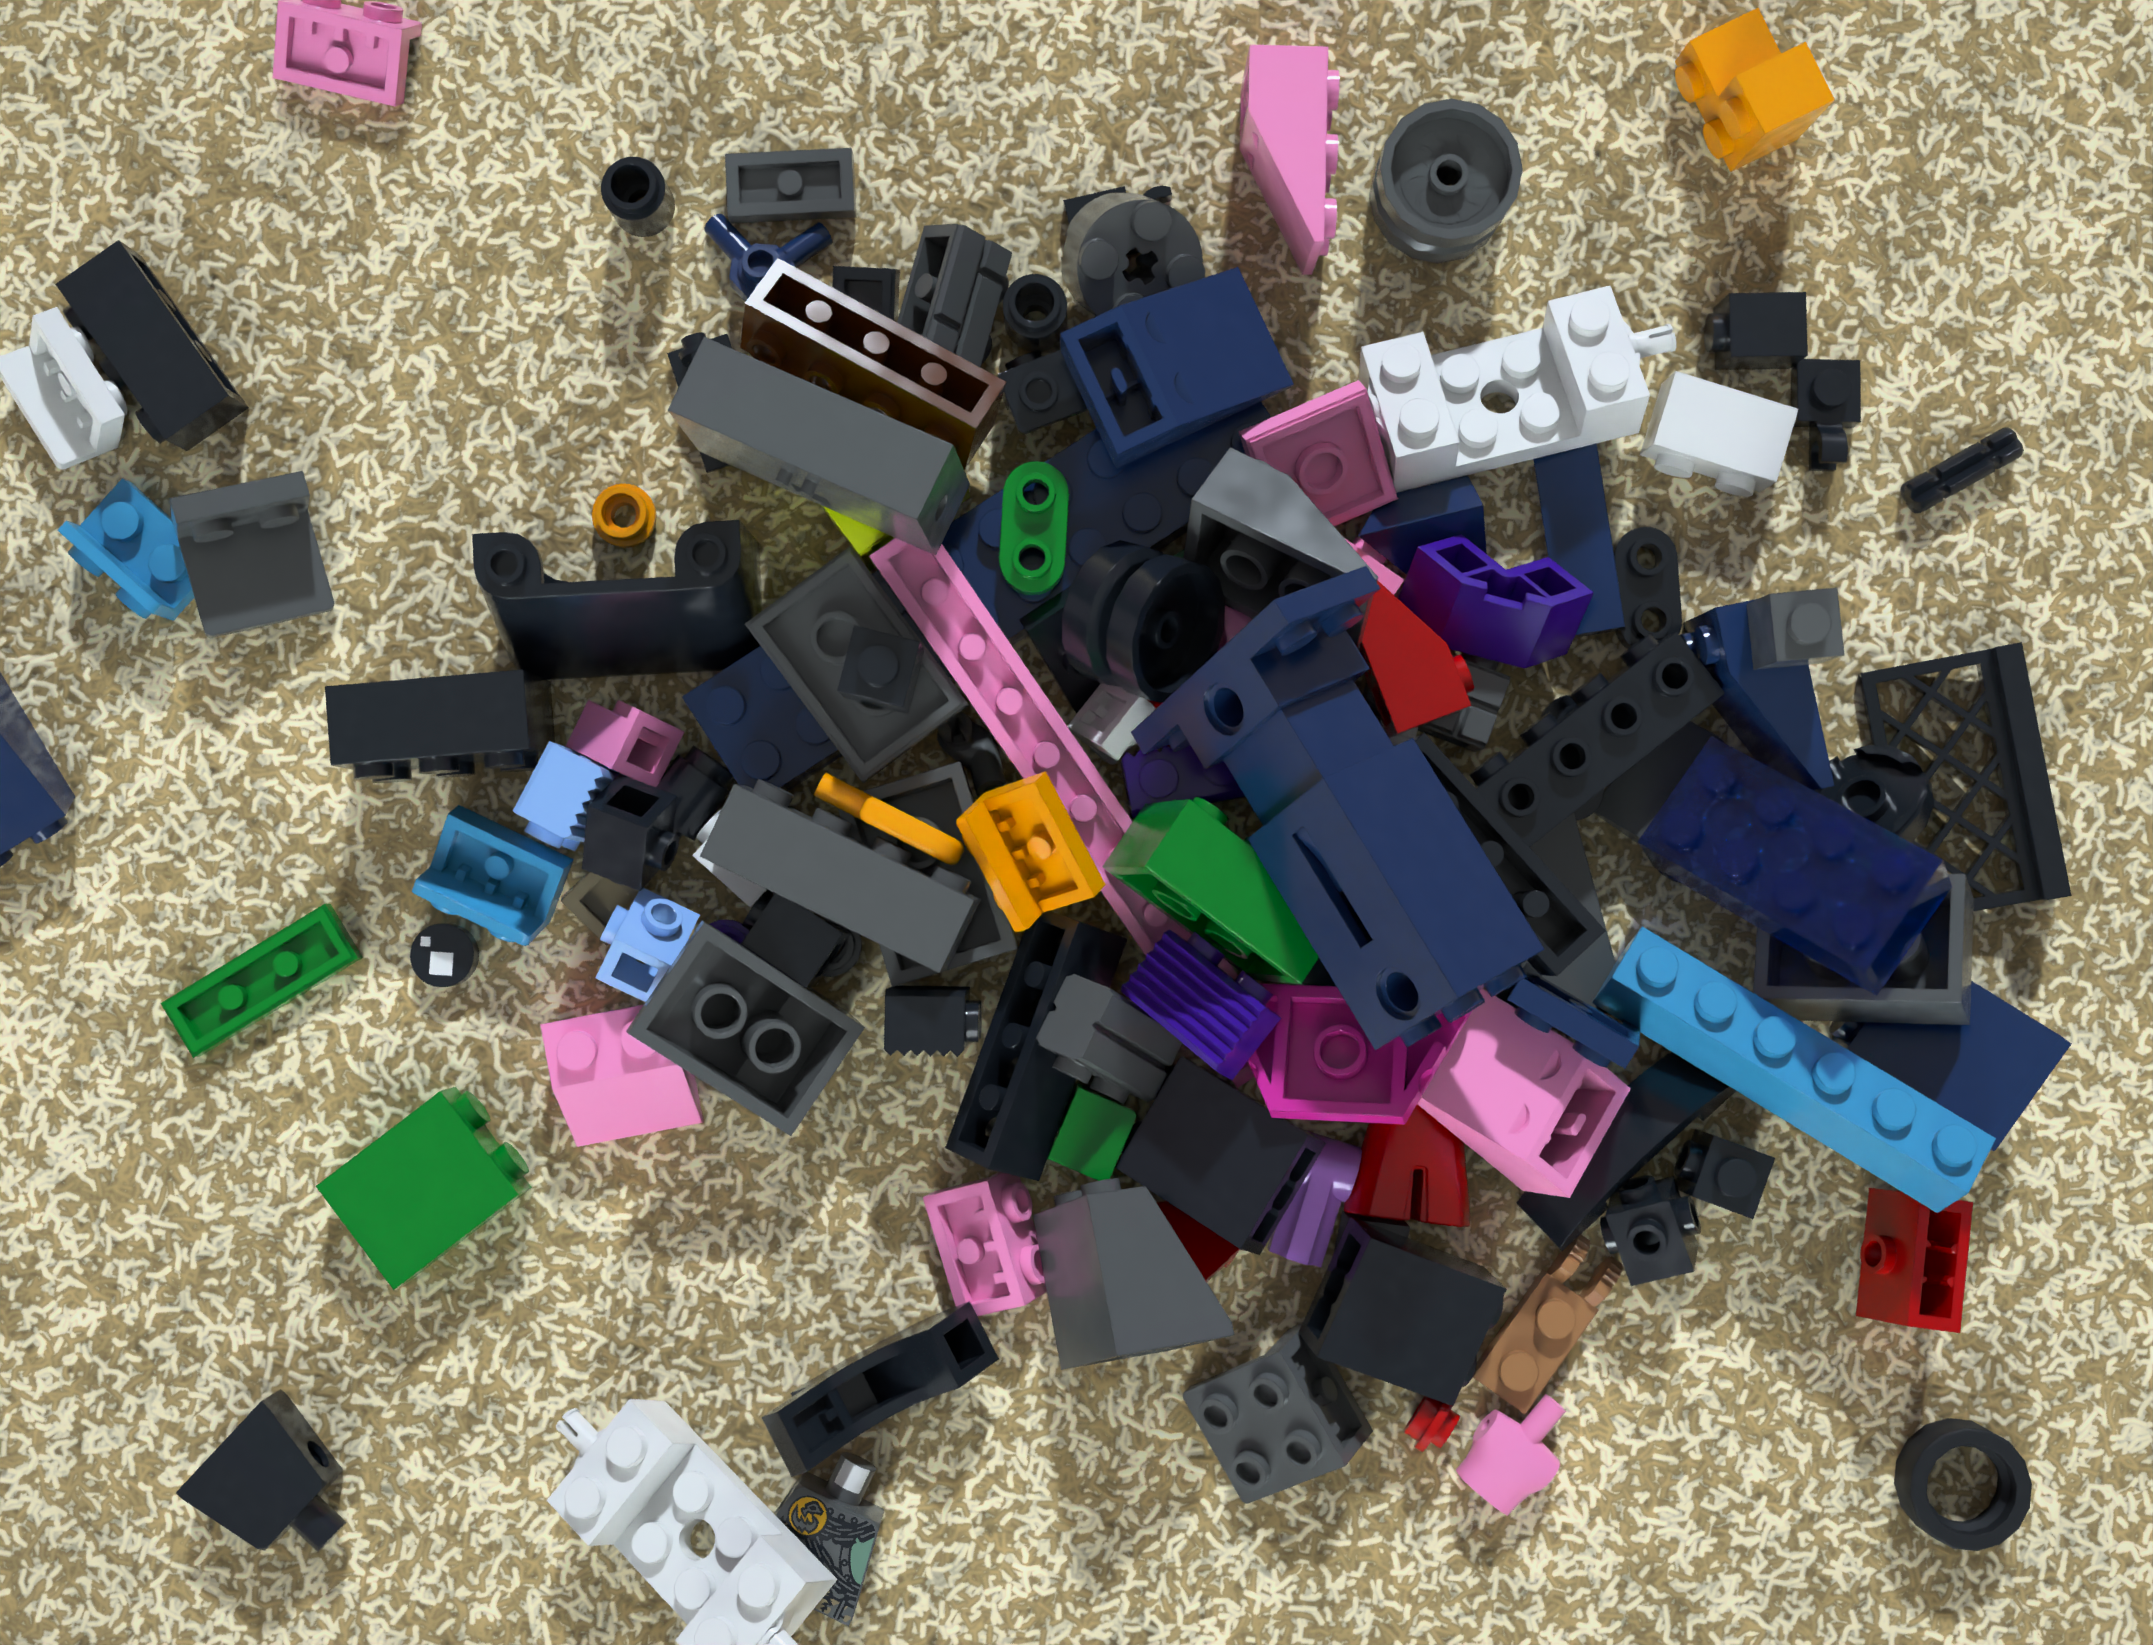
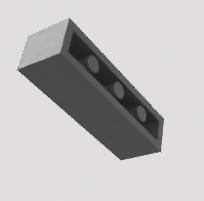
M758 779L754 788L745 785H733L700 857L938 973L948 970L981 901L980 898L967 892L971 884L970 880L939 865H935L930 875L908 864L912 852L879 836L875 837L872 846L848 835L852 828V823L824 809L817 807L813 817L806 815L789 806L794 795L766 781Z

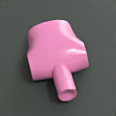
M1545 1394L1521 1424L1496 1409L1491 1411L1475 1430L1472 1447L1467 1457L1456 1468L1457 1474L1482 1498L1508 1516L1519 1503L1529 1495L1545 1488L1556 1475L1560 1466V1460L1545 1446L1542 1440L1566 1410L1553 1398Z

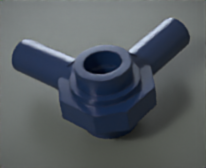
M716 214L711 217L704 227L705 233L732 260L729 274L730 286L745 302L777 258L797 268L833 243L829 231L820 222H817L780 248L777 245L755 243L751 245L723 214Z

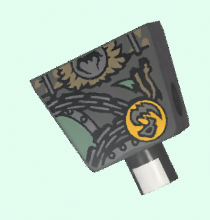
M842 1452L828 1481L810 1472L802 1473L774 1514L837 1578V1581L816 1605L814 1610L849 1627L862 1590L884 1509L863 1499L877 1470L876 1467L860 1456L849 1452Z

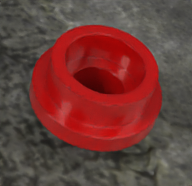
M1427 1396L1423 1397L1404 1429L1405 1434L1416 1440L1414 1444L1416 1449L1424 1452L1430 1443L1440 1449L1442 1448L1460 1419V1415L1451 1410L1452 1405Z

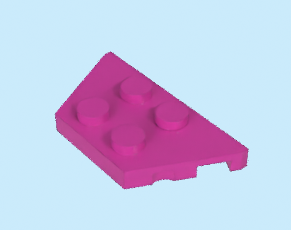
M1260 983L1273 994V997L1266 1006L1279 1015L1281 1020L1249 1058L1248 1063L1272 1118L1405 1125L1472 1011L1451 1023L1447 1021L1443 1013L1437 1015L1443 1027L1409 1047H1406L1402 1039L1398 1037L1375 1050L1337 986Z

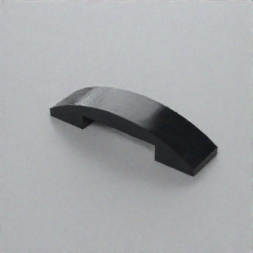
M1668 1053L1627 1085L1631 1089L1571 1197L1567 1198L1525 1191L1516 1202L1517 1205L1563 1251L1607 1211L1608 1205L1606 1201L1692 1121L1697 1117L1702 1121L1707 1119L1736 1091L1675 1053Z

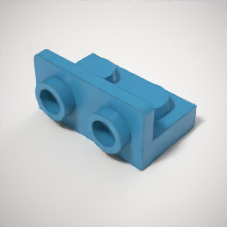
M122 478L81 525L66 520L58 529L73 544L68 554L93 575L100 577L105 572L121 586L115 593L116 597L142 618L147 619L152 613L174 621L194 599L172 518L130 481Z

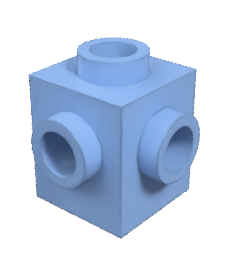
M643 888L641 891H638L629 910L617 905L600 938L601 941L611 946L595 978L646 1002L689 940L700 915L672 900Z

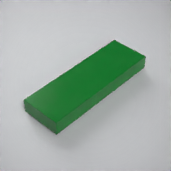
M323 904L160 1004L192 1057H200L363 957L332 905Z

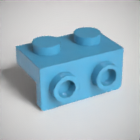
M458 805L448 813L431 865L415 880L412 892L430 901L441 912L459 915L487 928L494 937L500 940L516 942L527 946L550 923L574 859Z

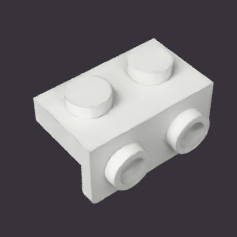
M55 307L32 316L29 346L0 356V378L55 466L63 470L118 448L124 418L127 415V406L117 385L110 379L103 381L93 365V351L83 331L78 326L70 328L59 309Z

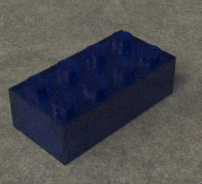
M1712 736L1638 840L1639 845L1654 868L1664 872L1876 996L1952 888L1944 861L1939 857Z

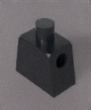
M281 1389L262 1400L176 1492L184 1501L255 1548L264 1551L284 1536L292 1527L307 1543L319 1552L347 1523L320 1497L339 1477L343 1469L289 1396Z

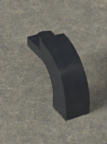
M969 1301L915 1323L840 1362L793 1391L790 1399L764 1415L762 1419L791 1477L808 1472L851 1440L894 1414L929 1398L960 1388L999 1360Z

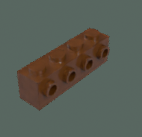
M779 258L776 259L745 302L740 343L741 349L750 353L753 358L953 444L964 470L995 424L1006 381Z

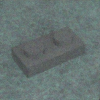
M852 148L725 154L727 212L731 224L857 218Z

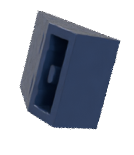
M1238 267L1122 304L1060 333V352L1116 469L1294 386Z

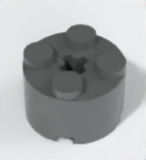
M1108 193L1095 198L1079 210L1071 220L1065 234L1067 238L1063 257H1061V272L1064 282L1073 298L1095 316L1122 304L1205 278L1200 241L1189 221L1174 208L1144 195ZM1132 249L1140 253V255L1136 258L1137 267L1129 273L1125 271L1130 265L1126 254Z

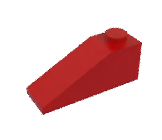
M1377 580L1381 589L1373 595L1359 652L1370 668L1364 673L1386 733L1391 738L1471 706L1467 694L1474 691V684L1461 655L1452 657L1448 644Z

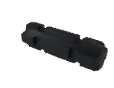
M2004 427L1980 440V443L1977 442L1930 468L1929 473L1926 471L1905 482L1900 488L1901 495L1913 513L1926 511L1942 502L1943 498L1946 499L1995 472V469L2004 467L2020 458L2024 452L2023 445L2011 428Z

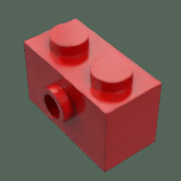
M1869 1188L1864 1241L1860 1250L1861 1269L1856 1316L1908 1327L1960 1333L1973 1202L1957 1200L1936 1213L1901 1191Z

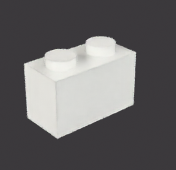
M1675 371L1661 384L1640 455L1656 460L1654 468L1664 474L1680 478H1690L1693 472L1715 478V487L1723 492L1736 496L1750 497L1753 495V491L1761 492L1777 482L1799 409Z

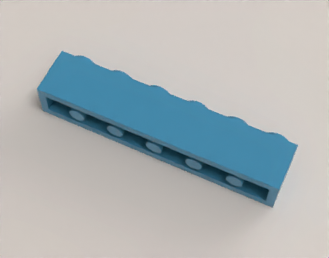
M1643 926L1623 950L1592 1004L1620 1021L1625 1019L1640 1028V1033L1936 1213L1969 1193L1996 1140L1993 1136Z

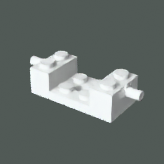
M1606 286L1549 300L1543 328L1433 355L1430 353L1424 332L1362 346L1359 381L1367 389L1396 493L1639 433L1650 397L1640 369V358L1676 350L1675 333H1672L1673 328L1671 324L1633 333L1631 328L1622 319L1611 286ZM1500 392L1510 396L1516 406L1506 413H1493L1483 406L1481 399L1490 393Z
M629 1399L609 1425L599 1432L580 1414L577 1408L569 1410L562 1416L565 1421L559 1420L556 1424V1429L579 1451V1456L576 1458L573 1469L547 1499L548 1503L588 1546L614 1545L682 1618L687 1626L675 1640L679 1645H798L791 1636L834 1585L837 1578L665 1401ZM701 1520L708 1522L715 1534L714 1547L705 1558L699 1557L691 1546L692 1531Z

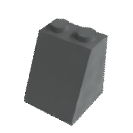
M1119 1178L1081 1185V1190L1054 1196L1055 1207L1033 1215L1061 1370L1176 1350L1234 1336L1230 1318L1146 1186L1121 1189Z

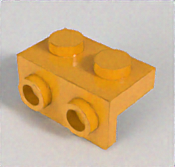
M1046 771L984 792L957 818L956 823L967 850L974 856L993 891L996 904L1005 913L1015 932L1029 929L1044 912L1095 897L1106 885Z

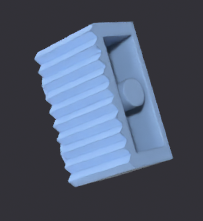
M549 741L513 812L529 820L524 830L529 835L556 848L563 846L576 851L580 842L585 840L588 805L621 773L573 749Z

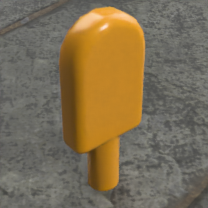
M828 773L823 775L815 790V797L948 865L957 864L964 852V844L956 838Z

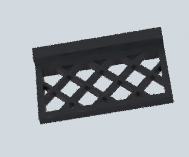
M2022 642L1858 674L1872 745L1893 746L1896 748L1905 736L1935 756L1924 771L1929 780L1941 763L1945 762L1974 781L1953 811L1934 799L1933 809L1947 819L1926 848L1915 840L1908 846L1920 854L1912 868L1908 847L1904 848L1897 874H1920L1928 861H1931L1949 874H1966L1970 888L1982 895L1973 897L1974 911L2072 896ZM1976 665L1981 693L1968 711L1937 692L1951 670ZM1939 672L1929 686L1915 678V676ZM1900 679L1923 694L1903 723L1881 710L1876 687L1877 683ZM1930 699L1961 718V721L1941 749L1910 729ZM1983 705L1988 725L1975 717ZM1884 723L1897 731L1888 744ZM1969 724L1991 738L1994 754L1980 773H1977L1949 754ZM1995 768H1997L2000 787L1988 780ZM1981 787L2002 799L2006 816L1992 836L1961 817ZM1955 824L1986 843L1965 873L1934 854ZM2008 830L2012 850L2000 842ZM1995 849L2015 862L2020 889L1993 893L1973 878Z

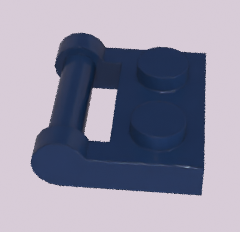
M1526 962L1523 969L1527 977L1512 985L1507 994L1509 996L1507 1000L1518 1006L1514 1012L1516 1016L1530 1026L1545 1033H1549L1552 1027L1562 1031L1576 1040L1572 1046L1576 1052L1601 1067L1607 1068L1612 1061L1626 1069L1639 1048L1640 1028L1625 1019H1622L1619 1023L1544 979L1543 975H1540L1531 964Z

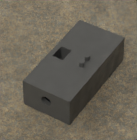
M706 337L703 338L668 408V412L700 452L933 555L937 554L970 486L953 444Z

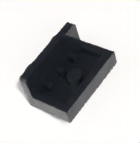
M1060 350L1043 357L1040 351L1024 354L1006 363L1007 371L997 374V377L1006 381L1002 398L1007 410H1011L1018 431L1021 434L1031 433L1088 410Z

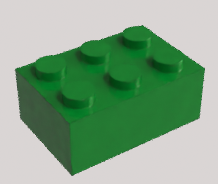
M1195 797L1193 801L1185 799L1146 803L1102 867L1190 934H1193L1195 931L1223 953L1225 955L1224 959L1239 971L1243 970L1255 980L1302 984L1319 957L1248 841V837L1242 840L1225 827L1228 817L1220 809L1204 799Z

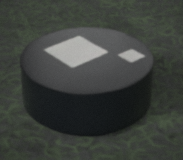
M450 923L434 924L422 930L414 939L410 951V961L415 974L423 982L434 987L456 986L469 979L476 970L479 961V948L473 935L465 928Z

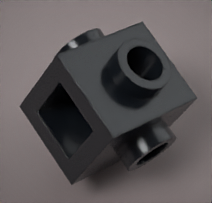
M1650 1175L1629 1179L1610 1197L1606 1215L1600 1218V1226L1609 1253H1619L1630 1285H1639L1694 1272L1699 1246L1695 1235L1701 1233L1698 1212L1691 1196L1681 1197L1674 1176L1655 1180Z

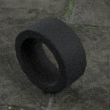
M1946 1418L1924 1425L1907 1439L1896 1460L1894 1486L1901 1508L1917 1527L1953 1549L1980 1551L2000 1545L2019 1529L2030 1509L2032 1482L2025 1460L2008 1440L1971 1420ZM1960 1446L1974 1447L1984 1452L1994 1463L1998 1473L1996 1493L1988 1508L1975 1518L1963 1522L1949 1520L1938 1514L1929 1503L1927 1496L1928 1476L1936 1461L1950 1449Z

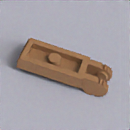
M1582 1234L1559 1253L1547 1272L1543 1269L1477 1361L1473 1378L1524 1415L1599 1311L1596 1306L1608 1296L1623 1272V1264L1614 1257L1608 1256L1607 1259L1605 1258L1596 1267L1592 1277L1579 1295L1565 1286L1563 1283L1574 1274L1586 1258L1590 1248V1240Z

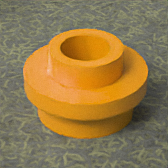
M624 483L610 486L601 492L593 505L592 521L595 530L603 540L616 547L629 548L643 543L652 534L656 525L657 513L652 499L644 490L635 485ZM625 505L632 506L636 511L634 523L628 527H618L614 520L616 511Z

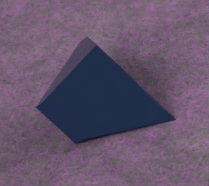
M1468 475L1396 493L1397 500L1372 511L1358 535L1406 575L1410 569L1417 547L1460 534L1487 554L1484 506Z

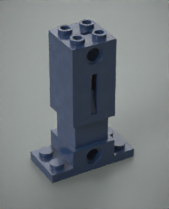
M1367 566L1274 599L1131 731V734L1143 754L1166 745H1170L1174 752L1191 745L1205 769L1225 762L1263 825L1247 838L1370 1043L1377 1050L1398 1037L1402 1039L1406 1047H1409L1443 1027L1437 1015L1443 1013L1447 1021L1451 1023L1485 1003L1479 990L1485 987L1490 996L1493 997L1527 977L1521 964L1545 949L1414 738L1394 746L1355 684V681L1370 668L1346 630L1363 618L1364 615L1359 607L1381 589Z

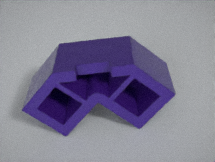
M1460 534L1417 547L1398 599L1448 644L1449 649L1521 668H1528L1568 653L1594 592L1549 557L1506 570L1465 536Z

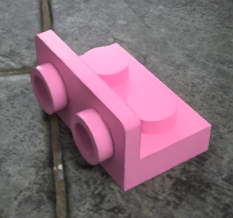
M278 0L273 78L390 106L401 105L404 103L410 39L421 36L422 22L402 18L403 8L383 2L365 1L364 7L359 8L342 4L341 0Z
M998 1172L988 1178L937 1190L923 1197L955 1306L970 1301L977 1316L1025 1306L1047 1292L1036 1230L1031 1216L1032 1200L1029 1191L1021 1183L1019 1176Z

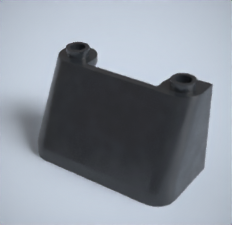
M740 520L702 522L692 525L684 531L677 541L675 548V577L581 582L555 580L548 576L543 569V562L538 549L531 541L519 534L508 532L472 534L473 565L476 579L508 656L517 670H526L546 680L722 671L761 646L745 625V623L763 611L759 542Z

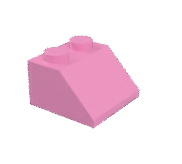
M644 1004L540 1024L552 1090L577 1147L703 1123L695 1076L626 1032Z

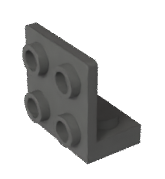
M303 471L169 498L172 522L203 630L208 638L224 636L333 610L334 599L308 512L310 493Z
M1302 1323L1288 1329L1265 1355L1194 1384L1183 1393L1185 1403L1240 1499L1246 1504L1346 1466L1373 1432L1335 1363L1318 1358L1298 1333Z

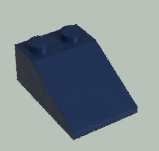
M1755 600L1715 607L1684 622L1685 634H1680V636L1725 692L1724 695L1712 703L1713 707L1782 794L1786 795L1834 786L1809 665L1753 670L1747 604Z

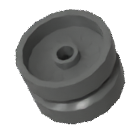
M1452 98L1425 103L1401 118L1384 144L1381 156L1374 169L1369 193L1374 221L1387 241L1410 258L1437 264L1464 259L1486 245L1518 196L1523 168L1517 141L1503 120L1480 104Z

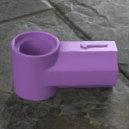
M1307 1131L1324 1141L1326 1145L1271 1235L1267 1248L1270 1252L1305 1265L1322 1267L1341 1202L1345 1203L1349 1198L1356 1181L1362 1150L1361 1147Z

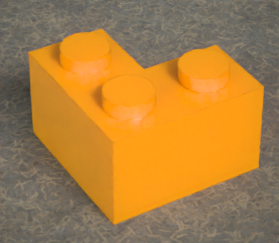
M1759 8L1690 40L1675 60L1677 65L1675 80L1678 89L1687 102L1692 103L1695 101L1705 121L1703 136L1706 145L1715 158L1724 159L1730 172L1798 140L1835 101L1807 43L1804 42L1781 53Z

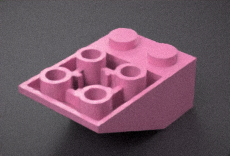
M1250 45L1241 84L1240 151L1302 275H1312L1318 257L1328 255L1329 240L1334 239L1336 232L1337 201L1333 198H1325V193H1329L1331 174L1335 175L1337 170L1338 135L1327 134V131L1331 129L1332 110L1336 111L1338 107L1339 70H1328L1329 47Z
M1482 988L1479 991L1485 1003L1471 1012L1417 1104L1522 1191L1570 1198L1631 1088L1608 1068L1601 1067L1576 1052L1572 1047L1573 1042L1553 1030L1545 1033L1530 1026L1516 1016L1514 1013L1516 1008L1496 996L1491 997L1488 991Z

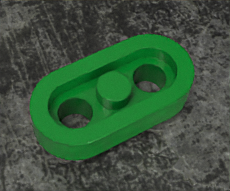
M1033 461L1018 466L1006 479L1003 489L999 555L1000 569L1007 584L1015 591L1025 595H1040L1050 591L1058 584L1065 569L1069 490L1061 472L1045 462ZM1033 483L1044 485L1049 492L1046 501L1039 505L1028 503L1023 496L1027 486ZM1029 548L1038 549L1045 556L1044 564L1037 570H1027L1019 562L1021 554Z

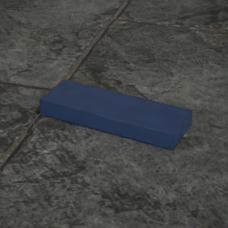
M1597 443L1533 459L1548 557L1594 592L1574 638L1625 630Z

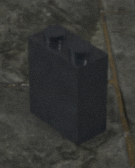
M1181 1056L1175 1066L1172 1065L1165 1070L1167 1072L1166 1079L1143 1121L1140 1120L1133 1124L1122 1149V1156L1115 1168L1141 1185L1146 1186L1147 1189L1239 1249L1260 1255L1326 1143L1288 1119L1272 1118L1267 1106L1204 1067Z
M1350 1217L1298 1333L1318 1358L1453 1406L1461 1388L1471 1381L1477 1365L1476 1355L1488 1329L1493 1328L1500 1319L1503 1310V1297L1507 1289L1484 1266Z

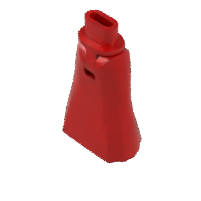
M1418 1104L1405 1125L1369 1123L1361 1147L1362 1155L1358 1174L1352 1192L1345 1202L1344 1211L1372 1217L1406 1221L1412 1219L1430 1224L1469 1227L1470 1198L1465 1143Z

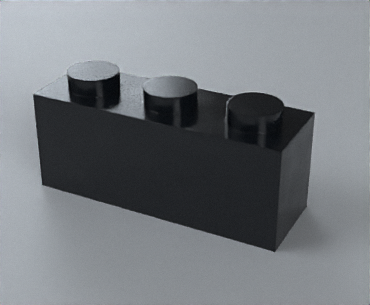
M120 240L55 284L70 304L63 309L67 320L73 327L78 326L88 341L94 338L106 355L99 360L103 371L121 391L126 392L130 389L142 406L141 409L135 412L138 420L158 443L161 444L166 440L188 451L249 408L143 257Z

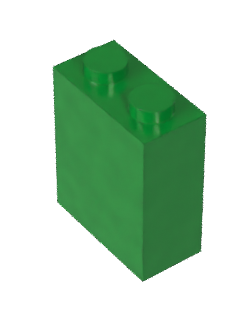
M452 1087L438 1092L316 1185V1188L393 1290L411 1281L532 1188L524 1178L529 1173L526 1162L508 1142H504L501 1146L485 1126L490 1122L487 1110L469 1091L461 1094L456 1087Z

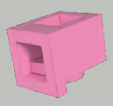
M588 700L566 746L634 780L657 787L684 731L620 700H617L613 711Z

